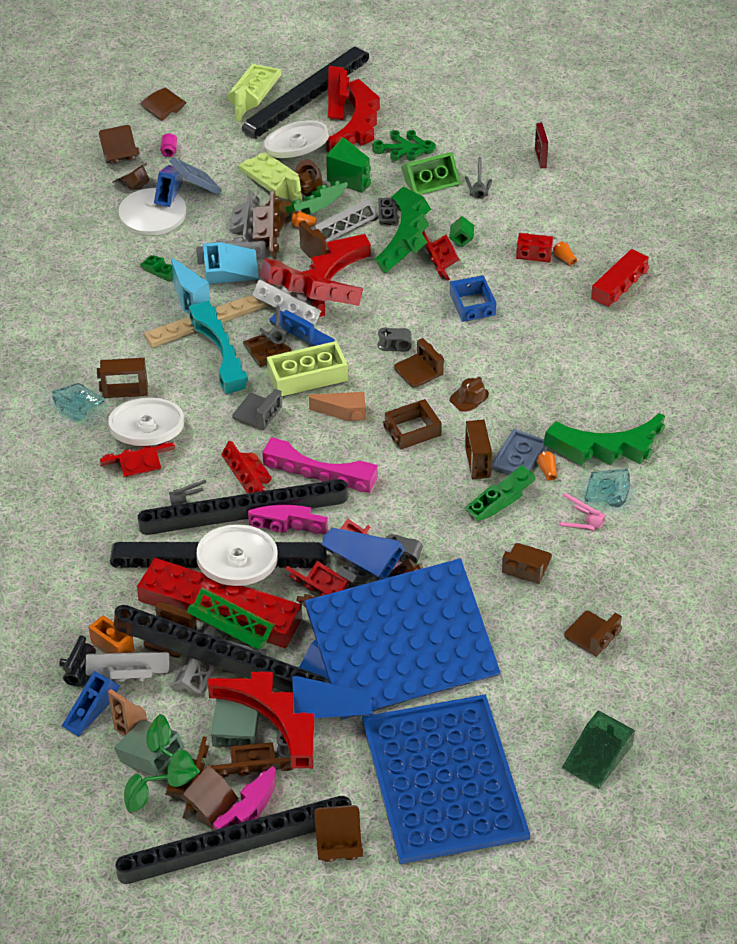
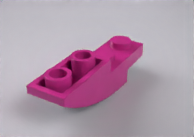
M274 505L252 509L248 512L249 525L255 528H265L274 532L286 533L290 527L295 530H305L314 534L324 535L328 531V517L312 514L311 507Z
M272 766L267 771H263L251 784L245 785L242 791H240L241 801L236 802L227 813L220 815L213 823L214 830L257 819L265 809L274 791L276 768Z

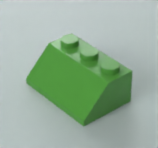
M453 152L406 163L401 166L406 184L411 191L419 195L461 184Z

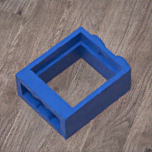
M484 275L450 281L449 294L462 322L496 315V300ZM481 293L485 303L464 307L460 297Z

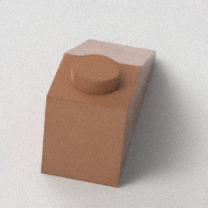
M365 393L310 394L309 410L347 421L366 420Z
M112 689L108 691L114 730L126 736L142 719L147 721L146 711L141 706H136Z

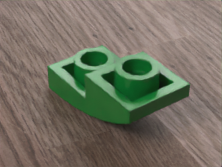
M150 255L140 264L145 271L169 282L173 279L172 265L166 264L162 257Z

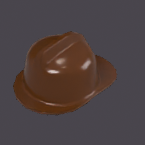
M301 160L297 164L295 172L299 175L305 172L310 173L313 191H316V187L322 185L321 170L312 160ZM311 192L302 193L306 197L312 195Z
M147 163L131 173L114 180L112 183L121 180L130 189L137 190L142 188L150 181L145 170Z
M481 377L467 378L461 383L460 388L451 395L449 401L461 412L471 411L488 398L489 392L485 389Z

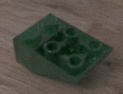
M598 710L586 724L564 762L562 769L600 789L633 746L635 730Z

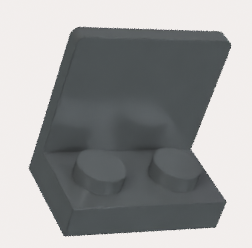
M274 389L266 398L249 393L232 414V418L265 430L282 408V391Z

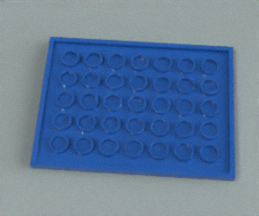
M461 558L312 598L304 602L330 684L372 693V697H376L377 710L497 676L501 673ZM354 716L341 717V719L343 720Z
M486 694L362 716V724L399 864L530 840L527 822Z

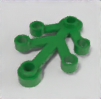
M392 130L390 132V139L400 144H384L383 141L376 140L372 145V151L375 154H382L385 150H393L390 152V159L393 161H398L400 157L407 153V160L414 161L416 157L423 153H433L436 149V144L431 140L424 141L416 136V131L408 130L406 138L417 143L413 144L401 137L398 130Z

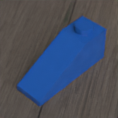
M94 671L63 722L62 727L80 736L110 704L108 691L112 689L117 693L120 685Z

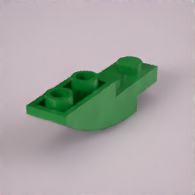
M339 180L330 183V187H327L326 184L318 186L316 191L311 192V196L304 197L305 201L301 202L300 199L290 201L291 205L285 206L286 212L289 213L301 210L305 214L317 212L333 203L344 192L348 184L347 182L340 183Z
M521 465L497 486L492 484L464 509L477 521L489 518L523 496L522 491L536 480L535 475Z

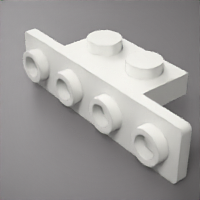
M259 280L253 292L254 297L275 308L279 305L281 311L288 310L314 325L321 312L310 305L311 302L307 300L306 296L300 293L296 295L288 291L284 286L274 287Z

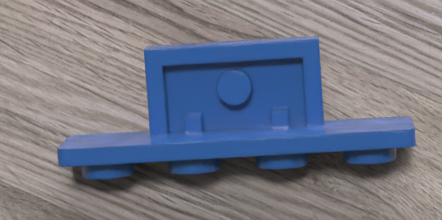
M280 310V327L312 346L335 342V339L315 329L314 324L288 310L284 312ZM276 313L269 319L270 323L276 325Z

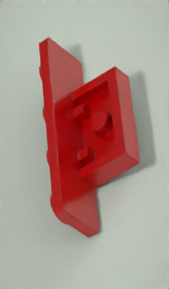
M329 66L328 119H344L345 100L349 98V90L347 89L349 77H347V70H344L343 67Z
M424 230L422 234L427 241L425 248L429 255H433L430 258L435 266L438 265L436 270L440 277L444 276L448 281L450 277L446 268L460 259L447 235L432 243Z
M166 441L155 447H151V445L142 446L137 451H132V449L124 450L119 455L110 453L103 455L99 463L100 466L120 462L123 477L161 469L158 453L174 450L175 444L174 442L169 443V441Z
M228 441L221 455L246 493L265 491L261 483H269L272 477L259 460V457L255 453L239 452L233 441Z
M318 561L307 577L289 566L285 569L290 573L289 577L299 583L302 580L306 582L304 586L315 592L316 589L321 591L320 596L345 590L351 583V581Z

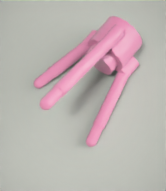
M567 493L564 494V497L577 504L574 505V508L588 514L586 522L589 525L560 522V526L583 528L592 531L595 530V527L598 529L602 527L605 514L600 513V511L591 508Z

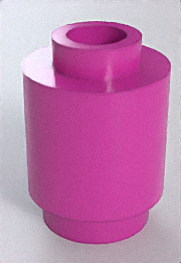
M167 133L161 137L160 151L164 157H173L176 153L178 139L174 134Z

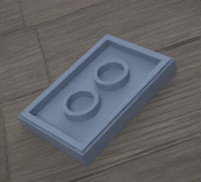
M172 157L169 161L186 180L217 195L221 193V188L206 172L175 157Z
M513 429L492 462L491 470L509 476L519 466L523 465L531 472L537 463L539 454L543 453L547 447L543 445L544 439Z

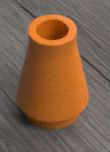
M294 211L291 225L299 227V222L306 221L310 227H313L316 224V217L301 211Z
M561 241L554 246V255L569 266L577 262V258L574 256L568 243Z
M549 451L539 454L537 463L544 473L546 480H555L557 478L556 457Z

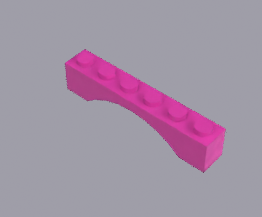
M273 437L270 438L262 452L263 465L269 468H277L287 473L300 474L306 478L311 477L322 482L342 479L347 482L348 488L356 489L359 492L370 493L378 478V465L361 460L342 464L319 462L299 453L288 441Z

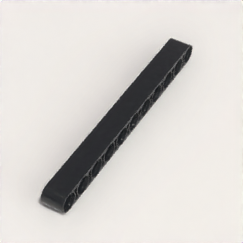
M356 46L352 47L247 119L242 125V132L254 139L262 136L269 131L268 129H272L280 121L282 122L288 118L290 114L301 109V106L303 107L311 102V99H315L322 92L328 90L329 66L343 67L344 70H347L348 76L354 72L353 70H357L364 65L363 63L368 62L369 53Z
M342 479L146 509L139 512L137 517L139 531L144 535L245 520L249 519V510L266 506L296 505L314 509L339 505L348 500V484Z
M116 542L111 547L110 565L114 568H118V566L120 568H138V566L140 568H148L154 558L185 568H198L197 547L199 542ZM275 542L277 546V564L275 568L277 566L279 568H286L287 566L290 568H313L317 561L326 566L327 550L321 545V542Z
M119 605L114 611L113 625L119 632L251 679V672H273V688L293 693L292 676L329 683L321 675L134 607Z
M337 796L123 855L115 863L117 878L123 884H131L316 832L315 810L317 808L350 806L352 803L346 796Z

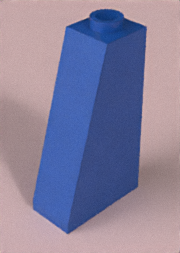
M168 165L159 171L154 204L171 207L183 183L184 177L172 165Z
M332 527L324 535L323 542L321 543L327 551L379 580L388 578L406 549L397 540Z
M292 676L295 713H314V719L374 715L373 710H377L376 697H372L370 692Z

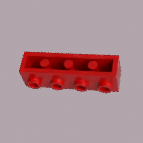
M631 248L592 285L591 299L607 307L617 302L619 297L626 293L633 283H636L643 274L647 273L649 257Z

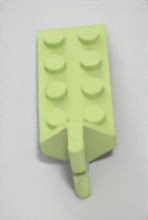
M251 64L228 94V100L235 106V120L237 122L242 120V116L247 111L260 104L281 76V69Z
M266 152L238 164L241 172L267 190L274 191L276 196L290 201L300 199L301 202L303 201L300 192L299 174Z

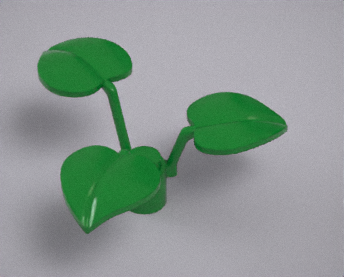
M159 714L151 723L146 735V743L150 751L157 752L160 749L162 753L171 758L168 764V774L145 777L144 779H142L140 774L133 775L128 780L124 790V802L129 813L140 810L146 804L149 795V789L146 784L148 781L167 779L171 786L179 787L200 773L186 750L180 749L172 754L164 748L170 742L171 729L163 714Z

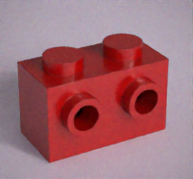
M519 233L516 259L550 263L553 236Z

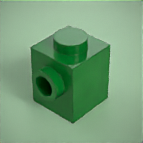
M461 216L450 225L449 239L460 247L465 246L474 237L475 225Z

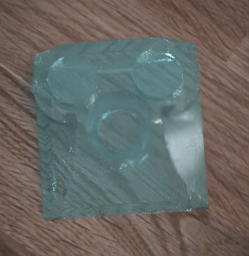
M80 383L55 390L52 395L55 402L54 405L58 410L65 412L75 420L85 418L87 411L105 402V398Z
M628 469L591 472L584 501L608 502L610 507H621L627 500L631 486Z

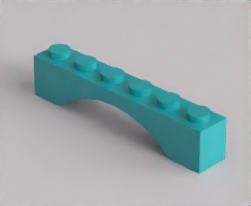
M210 301L190 305L189 319L195 331L208 337L221 352L223 360L219 369V383L225 395L246 389L247 373L242 371L241 361L235 356V348L229 343L228 333L223 331V323L221 319L218 320L216 308L211 306Z

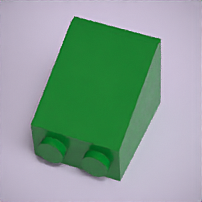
M342 137L326 155L327 181L331 183L339 180L340 183L347 182L348 186L346 188L362 193L371 184L370 158Z

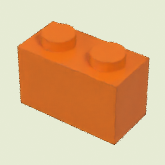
M102 615L88 627L91 643L105 653H133L135 651L133 636L116 630L113 625L114 622L106 616Z

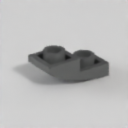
M378 198L379 223H396V207L392 198Z
M352 564L348 567L340 566L337 574L352 583L364 581L372 576Z

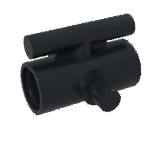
M82 635L78 637L69 658L60 659L59 662L60 667H64L65 674L63 680L65 683L76 687L81 686L86 675V654H96L97 652L94 646L85 643L86 637Z

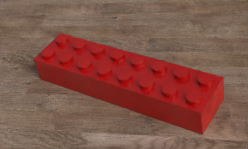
M154 558L137 585L138 600L140 602L155 607L158 602H162L183 610H188L189 605L195 603L201 588H205L274 624L267 643L285 649L302 621V604L246 586L221 584L208 578L204 573ZM204 595L200 604L207 608L212 607L211 598ZM222 605L218 607L222 616L228 617L231 615L227 606ZM245 615L236 616L239 625H249ZM260 623L254 625L256 633L264 636L267 627Z

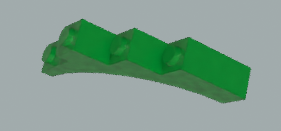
M402 187L391 196L395 205L401 211V221L398 230L387 247L374 259L385 274L410 252L416 253L427 243L422 232L429 227V224L424 216L432 209L423 196L405 187Z
M658 413L650 421L639 427L615 433L587 432L555 421L545 432L543 445L581 466L586 460L589 461L592 456L609 465H612L615 460H619L622 455L641 464L644 459L648 460L652 455V443L656 435L661 434L665 428V415Z

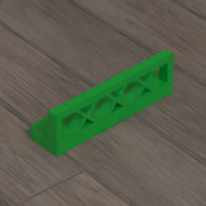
M201 588L195 603L189 605L187 613L258 650L265 647L274 627V624L205 588ZM204 595L211 598L212 607L207 608L200 604ZM222 605L227 606L231 615L228 617L222 616L218 607ZM245 615L249 625H239L236 616ZM260 623L267 627L264 636L256 633L254 625Z

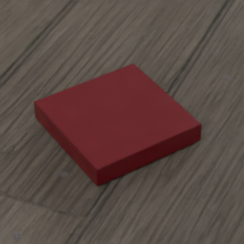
M542 122L536 124L534 146L541 169L547 168L549 143Z

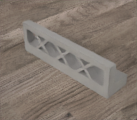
M368 198L313 226L311 229H319L320 231L324 229L330 230V237L326 239V242H329L378 217ZM368 207L372 216L366 217L362 215L363 209ZM351 215L358 217L356 224L349 222ZM337 222L344 224L343 231L335 229Z
M208 623L202 624L198 630L214 637L216 630L223 635L222 640L226 641L230 636ZM185 656L170 687L174 691L185 688L194 696L199 697L215 666L205 663L206 671L201 672L199 667L201 661ZM192 677H197L198 688L190 683Z

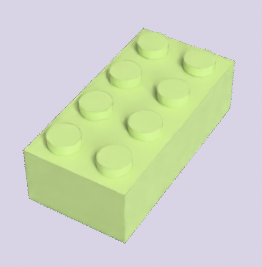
M337 341L267 357L268 375L274 389L282 391V396L348 381V364Z

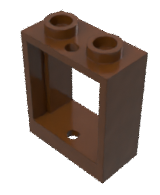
M145 357L100 360V368H97V378L101 379L99 381V392H103V398L148 396ZM138 374L139 382L107 384L106 376Z
M426 399L385 412L384 429L386 432L389 431L393 443H397L400 449L425 442L442 434V423ZM421 417L426 424L425 427L404 434L396 426Z
M485 419L466 421L465 450L472 480L491 478L492 450Z

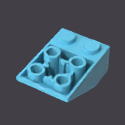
M222 242L203 244L205 273L208 284L259 280L256 250Z
M172 258L174 287L183 311L189 314L190 305L210 301L209 284L194 271H191L181 262Z

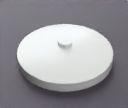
M319 121L294 122L270 133L264 141V146L267 154L272 157H297L321 147L328 140L329 132L327 126Z
M156 188L142 189L130 194L121 202L119 206V219L127 230L136 234L147 236L165 234L176 229L185 220V201L177 194L171 207L154 204Z
M134 399L119 405L111 412L108 419L109 431L114 438L126 444L137 446L156 445L171 440L182 431L184 427V414L178 405L165 399Z
M247 525L222 526L210 531L201 539L197 547V563L200 570L213 581L232 586L249 585L263 580L274 570L277 564V546L267 533L258 528Z

